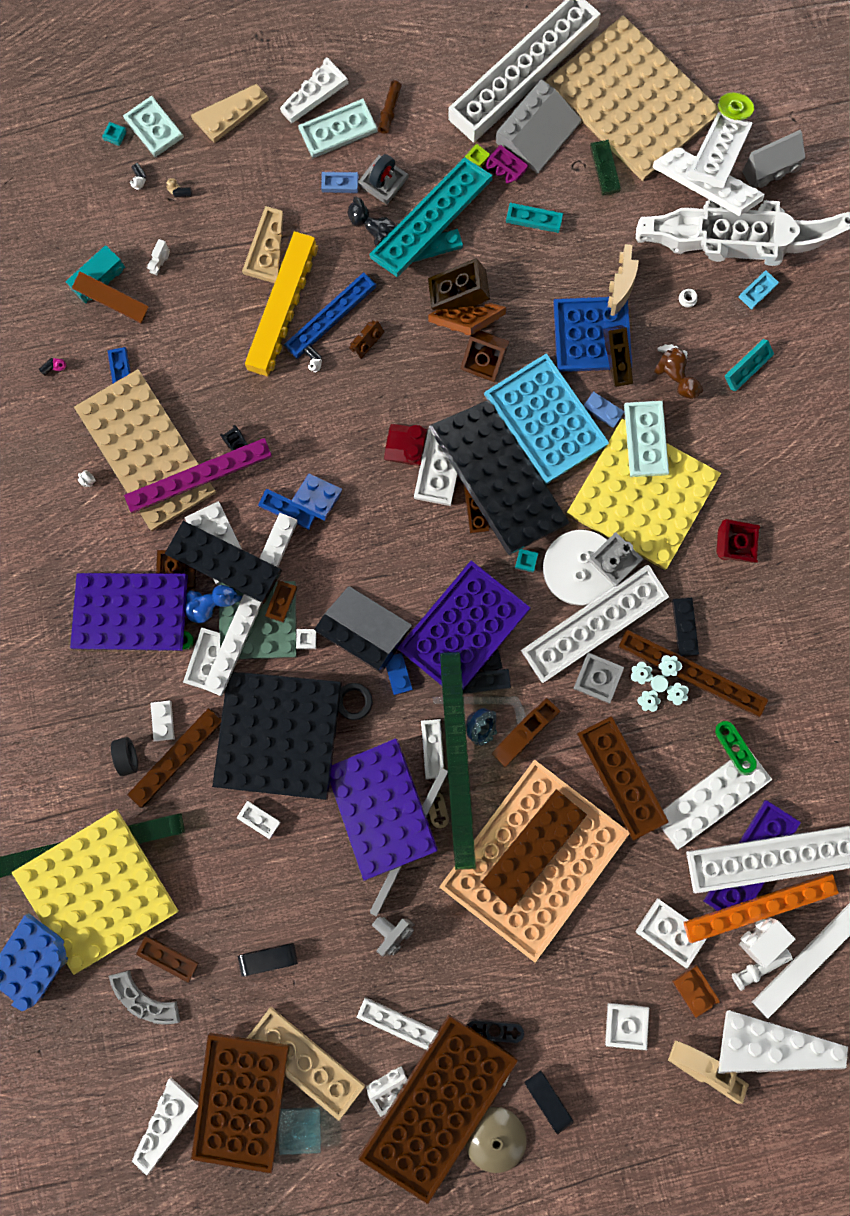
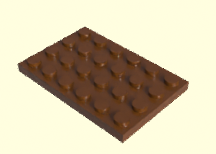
M217 1033L208 1034L191 1160L272 1173L289 1045Z

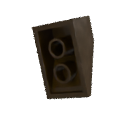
M477 258L428 278L432 310L471 307L490 300L487 272Z

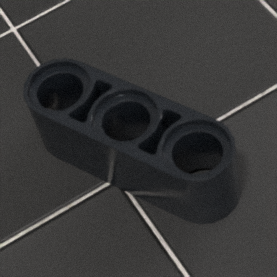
M294 943L237 956L241 977L298 964Z
M541 1070L524 1081L530 1094L557 1135L574 1124L569 1112Z

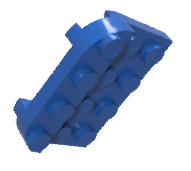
M30 913L24 915L0 953V991L14 1001L12 1006L20 1011L31 1008L44 998V993L68 960L63 945L65 941Z

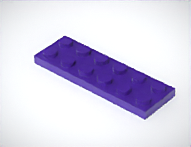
M764 800L739 843L794 835L801 822L769 801ZM765 882L709 891L703 902L718 911L756 898Z

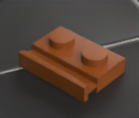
M696 965L672 980L695 1018L720 1002Z

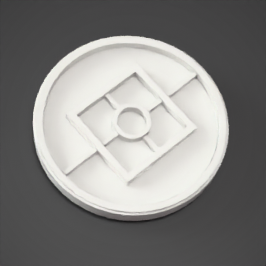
M574 530L561 535L550 545L544 557L543 574L548 588L556 597L572 605L586 606L615 587L588 560L607 539L592 531Z

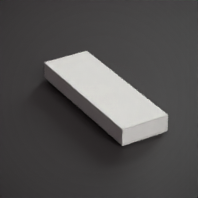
M441 720L421 721L425 777L426 779H436L440 769L444 768Z

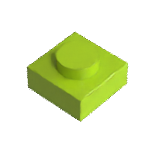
M478 144L465 155V158L479 167H482L490 157V154Z

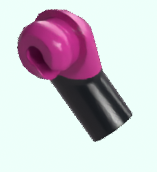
M50 358L38 370L46 376L51 370L63 371L66 368V363L63 359Z

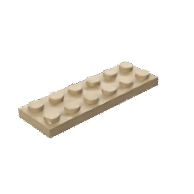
M272 1007L269 1008L247 1037L248 1039L289 1045L285 1076L338 1121L365 1087L360 1080Z

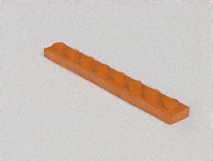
M829 873L685 921L683 924L688 941L695 943L839 893L834 876Z

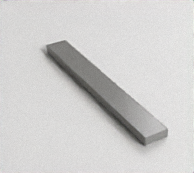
M444 768L440 769L422 805L426 818L449 773ZM402 866L389 872L370 910L372 915L377 916Z

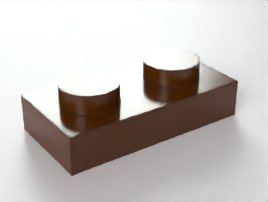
M279 580L265 616L284 623L298 587Z

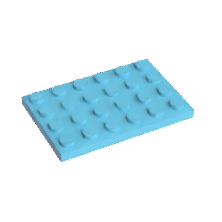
M547 353L484 392L485 397L494 405L495 410L546 485L609 444Z

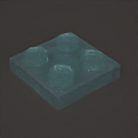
M320 1107L281 1109L279 1155L321 1153Z

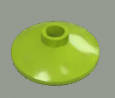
M727 93L719 99L718 108L724 116L730 119L745 120L753 114L754 104L743 94Z

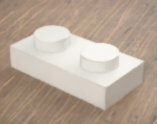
M172 701L151 703L154 742L174 740Z
M249 801L246 802L237 816V819L268 839H271L281 821Z

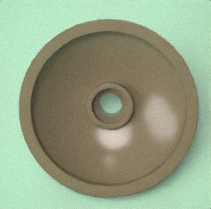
M489 1107L466 1143L469 1157L475 1165L487 1172L502 1173L512 1169L520 1162L525 1153L527 1139L524 1126L513 1112L501 1107ZM494 1141L500 1142L498 1147H494L492 1144Z

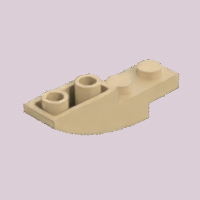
M625 244L624 251L620 252L619 263H622V267H619L614 281H610L609 292L612 293V296H609L608 308H611V316H615L621 310L634 286L639 260H631L632 245Z
M678 1041L674 1042L668 1061L699 1082L708 1083L737 1104H743L749 1084L740 1079L736 1072L718 1073L720 1061Z

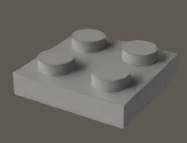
M587 653L573 689L610 704L624 667Z

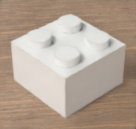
M770 917L757 921L756 927L751 932H746L741 937L742 941L739 943L756 963L765 968L795 940L778 920Z

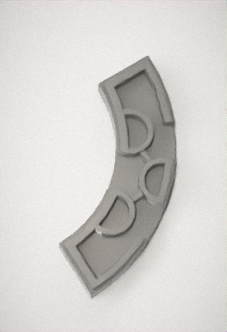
M130 970L109 975L110 984L116 997L136 1017L155 1024H175L180 1022L177 1001L160 1002L149 998L138 989L132 979Z

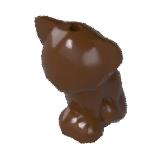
M679 348L667 350L660 359L654 373H666L672 380L679 383L677 387L679 395L688 399L698 398L700 393H703V387L696 378L686 377L685 367L687 360L685 354Z

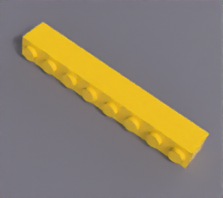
M294 231L245 361L248 371L268 377L270 371L274 370L275 357L281 352V341L287 335L288 322H291L293 319L294 306L298 305L300 290L306 284L305 276L307 272H310L312 257L316 256L318 251L315 237Z

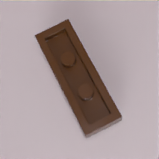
M148 935L145 936L136 953L137 956L187 983L190 982L199 965L193 959Z

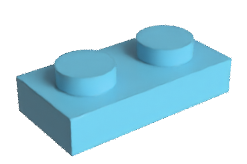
M765 270L738 298L752 310L779 282Z

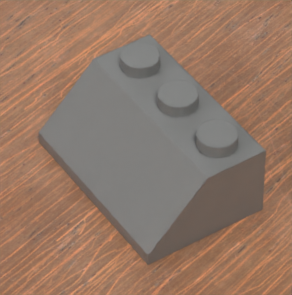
M801 130L751 152L742 171L750 187L762 188L774 179L777 181L783 178L785 174L789 172L795 173L801 168L805 160Z

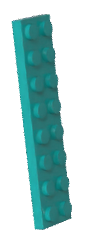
M464 157L369 254L370 259L398 278L492 181V175Z

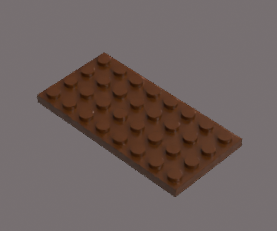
M449 1014L361 1151L358 1160L428 1204L518 1062L517 1058Z

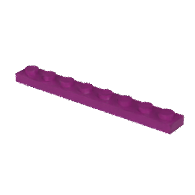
M263 438L127 493L124 497L130 512L133 514L273 456L266 439Z

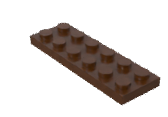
M612 716L577 733L584 750L633 841L669 823Z
M555 789L483 878L481 883L512 909L587 814L560 791Z

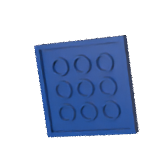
M609 297L554 299L556 361L559 372L610 370L603 329L619 325L627 327L632 368L628 300L615 316H611V308H608Z

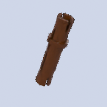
M396 80L390 83L385 105L380 113L381 120L377 129L382 134L389 133L391 121L395 116L394 110L402 86Z

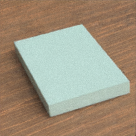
M152 96L123 115L126 122L154 157H157L184 138L180 130Z

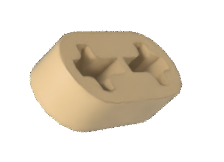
M439 792L437 797L441 798V801L438 802L439 808L435 809L433 803L429 814L431 822L436 828H444L448 824L449 817L444 797ZM440 810L441 816H445L446 820L443 821V825H439L438 822L435 823L434 819L437 818L436 811Z

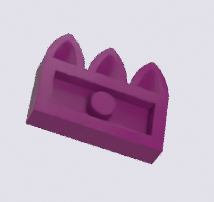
M499 145L492 153L486 164L487 169L497 167L496 176L506 174V183L517 182L528 170V165L502 145Z

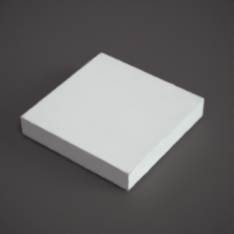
M608 1003L605 1045L609 1047L647 1050L649 1007Z

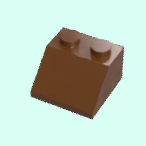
M481 330L475 332L469 338L460 370L495 382L510 341Z

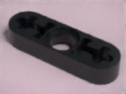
M471 1019L466 1023V1026L470 1028L473 1024H477V1028L483 1029V1024H487L485 1028L486 1036L483 1037L490 1041L518 1043L524 1037L523 1027L517 1022ZM493 1025H497L501 1030L500 1034L496 1037L489 1034V1028ZM503 1026H507L506 1031H513V1027H517L520 1034L513 1038L511 1033H506L505 1038L503 1037ZM476 1031L480 1035H483V1031Z

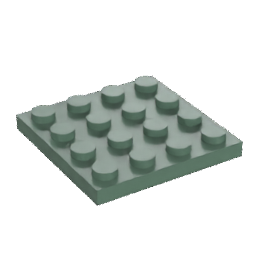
M284 581L286 583L296 586L295 581ZM278 582L275 583L267 600L261 605L238 659L297 658L296 593L284 623L267 618L265 614ZM235 590L238 596L244 595L241 592ZM241 601L228 607L219 606L220 648Z

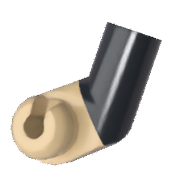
M175 179L167 180V189L172 195L178 198L192 197L191 187L181 188Z

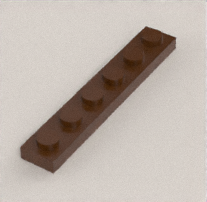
M208 708L127 795L140 808H143L221 725L222 720Z

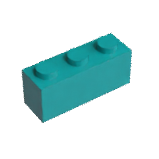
M105 245L65 282L86 304L92 299L72 289L79 271L109 285V282L115 276H119L125 266L121 259Z

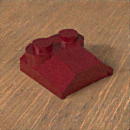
M390 424L384 460L420 466L427 429L420 425Z
M729 519L722 520L717 535L716 552L718 557L725 561L736 560L758 563L757 552L760 525Z

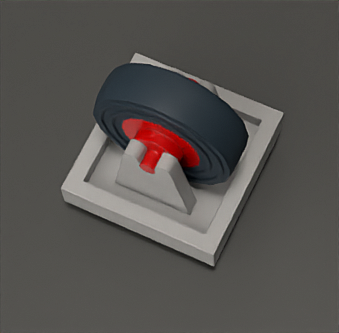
M387 154L383 156L378 155L358 181V186L388 205L408 179V174L395 166V160Z

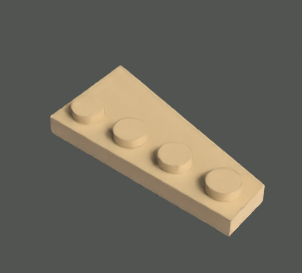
M255 84L192 114L191 117L205 134L216 143L269 99L264 91Z
M265 206L242 270L244 275L275 283L279 273L283 211Z

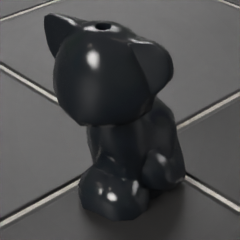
M354 197L353 203L348 207L347 214L350 222L356 227L364 225L368 232L375 237L374 245L376 247L397 226L387 217H369L368 208L358 197Z

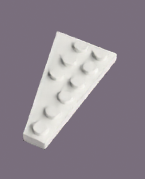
M728 1010L725 1016L718 1073L845 1069L847 1067L848 1047Z

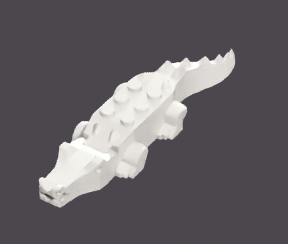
M708 199L703 209L680 208L666 215L641 217L636 227V240L638 243L645 241L661 243L677 254L703 249L705 255L710 260L716 262L724 261L726 257L765 260L764 263L766 265L776 266L782 263L783 256L786 253H801L816 249L842 232L849 230L850 212L822 220L799 221L794 220L780 207V201L764 200L758 210H748L743 215L738 216Z

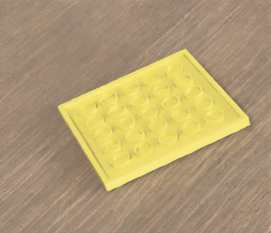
M622 419L566 515L607 538H610L616 532L626 542H630L633 545V549L642 558L666 570L721 473L667 444L668 475L630 477L626 423Z
M117 809L11 872L41 922L65 941L63 945L66 950V957H68L67 965L73 975L178 912L177 907Z

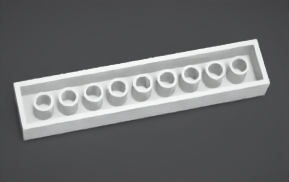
M565 0L449 107V121L473 143L476 142L533 89L540 80L548 75L598 28L601 13L586 0Z

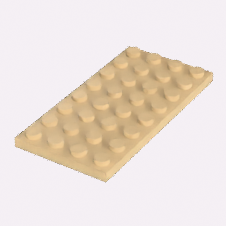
M139 369L74 406L127 493L199 465ZM209 482L140 510L139 513L153 532L214 495L216 491Z

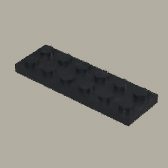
M182 521L164 553L262 604L267 600L282 572L280 568L185 521Z

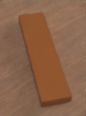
M80 271L72 286L73 290L140 324L149 306Z

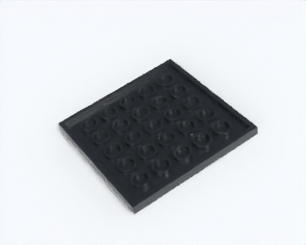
M232 672L225 689L212 787L328 800L342 682Z

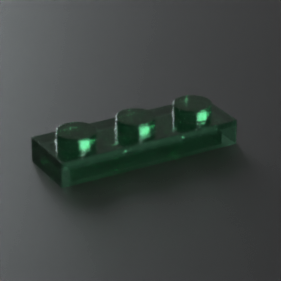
M609 140L591 143L590 149L602 196L620 192L621 187Z

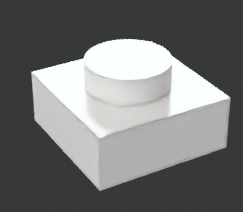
M297 629L296 648L316 649L317 632L314 629Z

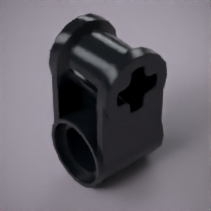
M233 425V428L225 434H220L231 451L248 445L236 425Z

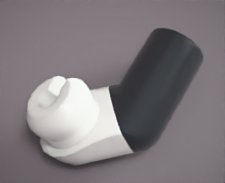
M135 163L131 168L136 177L130 183L133 188L138 190L144 186L146 174L140 164Z
M309 345L304 350V353L311 358L308 368L313 372H317L321 368L322 356Z

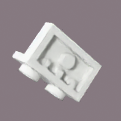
M401 1066L391 1070L387 1075L373 1081L366 1087L369 1099L380 1117L386 1114L407 1081Z

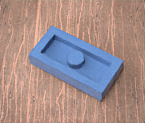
M322 172V192L358 193V172Z
M594 391L584 404V408L588 413L611 428L616 426L624 414L623 410Z

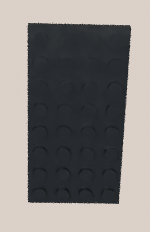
M489 400L431 424L429 427L430 431L508 555L556 532L570 523L539 473Z

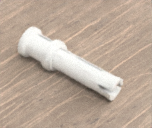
M786 948L767 968L760 964H755L754 966L752 964L747 965L745 970L737 974L733 973L732 978L737 987L743 991L745 986L753 982H759L760 977L793 960L792 955Z

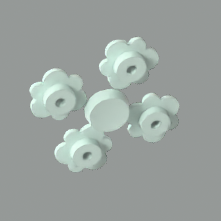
M663 656L662 662L659 664V668L662 669V675H656L655 677L651 674L652 668L644 662H639L637 666L632 667L631 679L633 681H638L639 684L651 681L653 690L649 692L643 691L642 696L637 700L644 711L648 709L652 712L656 711L657 705L661 702L660 698L657 697V692H663L666 689L669 694L667 696L668 700L673 701L675 705H680L682 701L688 699L686 694L689 689L687 686H681L680 683L668 686L669 682L666 677L670 675L676 676L677 671L682 668V664L677 661L676 656Z

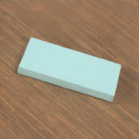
M364 99L298 125L312 159L378 132Z
M663 401L625 403L624 411L630 477L668 475L669 467Z

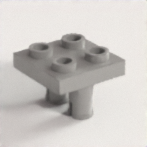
M615 532L588 560L616 586L643 558L633 549V545L630 542H626Z
M379 916L372 926L385 937V941L376 951L381 956H394L401 948L400 942L404 938L407 940L414 932L412 928L415 924L410 919L402 918L395 927L385 917L381 918Z

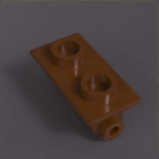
M373 320L368 322L361 331V334L364 336L357 335L350 343L349 349L352 352L356 351L360 359L383 335L384 330L380 323Z

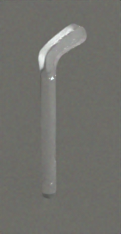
M433 696V704H510L514 707L517 724L526 717L518 697L456 698Z

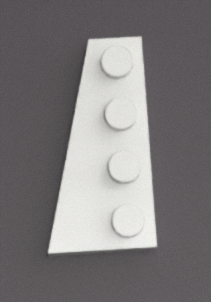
M326 57L323 65L314 70L313 76L308 81L305 80L303 82L302 88L298 92H294L280 107L281 112L292 124L346 86L348 80Z
M172 1078L168 1079L166 1089L159 1099L158 1107L151 1117L149 1127L145 1135H143L132 1160L146 1175L151 1173L198 1110L199 1103Z

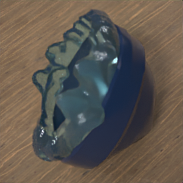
M481 708L467 717L465 725L467 737L476 746L488 744L489 741L493 740V736L497 734L496 712Z

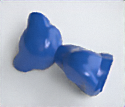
M221 584L214 588L212 594L203 596L199 591L190 590L186 597L185 612L188 619L192 622L204 623L211 618L216 605L220 607L232 606L241 601L243 596H238L235 589Z

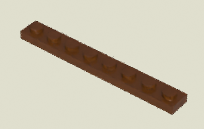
M629 630L625 631L618 648L658 668L663 656H676L677 661L682 664V668L677 671L676 677L758 718L761 717L768 702V699Z

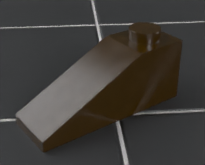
M619 325L604 328L605 348L614 387L633 384L627 327Z

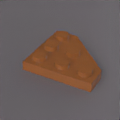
M486 303L484 307H461L449 311L448 309H440L430 313L428 321L437 326H444L453 331L462 332L465 335H474L475 332L506 315V307Z

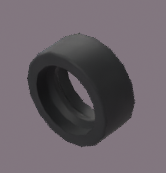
M349 683L343 686L340 693L339 713L350 720H360L366 717L373 705L372 695L369 690L358 683ZM349 691H360L365 697V707L358 713L348 712L343 706V698Z
M129 737L113 740L111 743V756L117 773L120 776L137 773L138 758L132 740Z

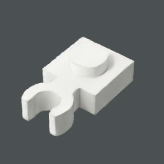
M158 239L152 252L153 258L147 266V269H150V273L154 275L158 274L160 265H163L170 253L166 242Z

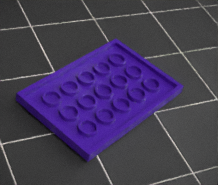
M470 561L397 649L457 698L531 608L473 561Z
M77 573L70 648L82 650L183 651L188 575Z
M395 738L332 765L330 784L363 881L438 852L398 739Z

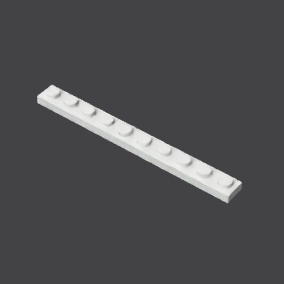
M279 513L260 559L276 567L279 566L297 525V519ZM243 595L203 689L219 696L223 695L262 603Z

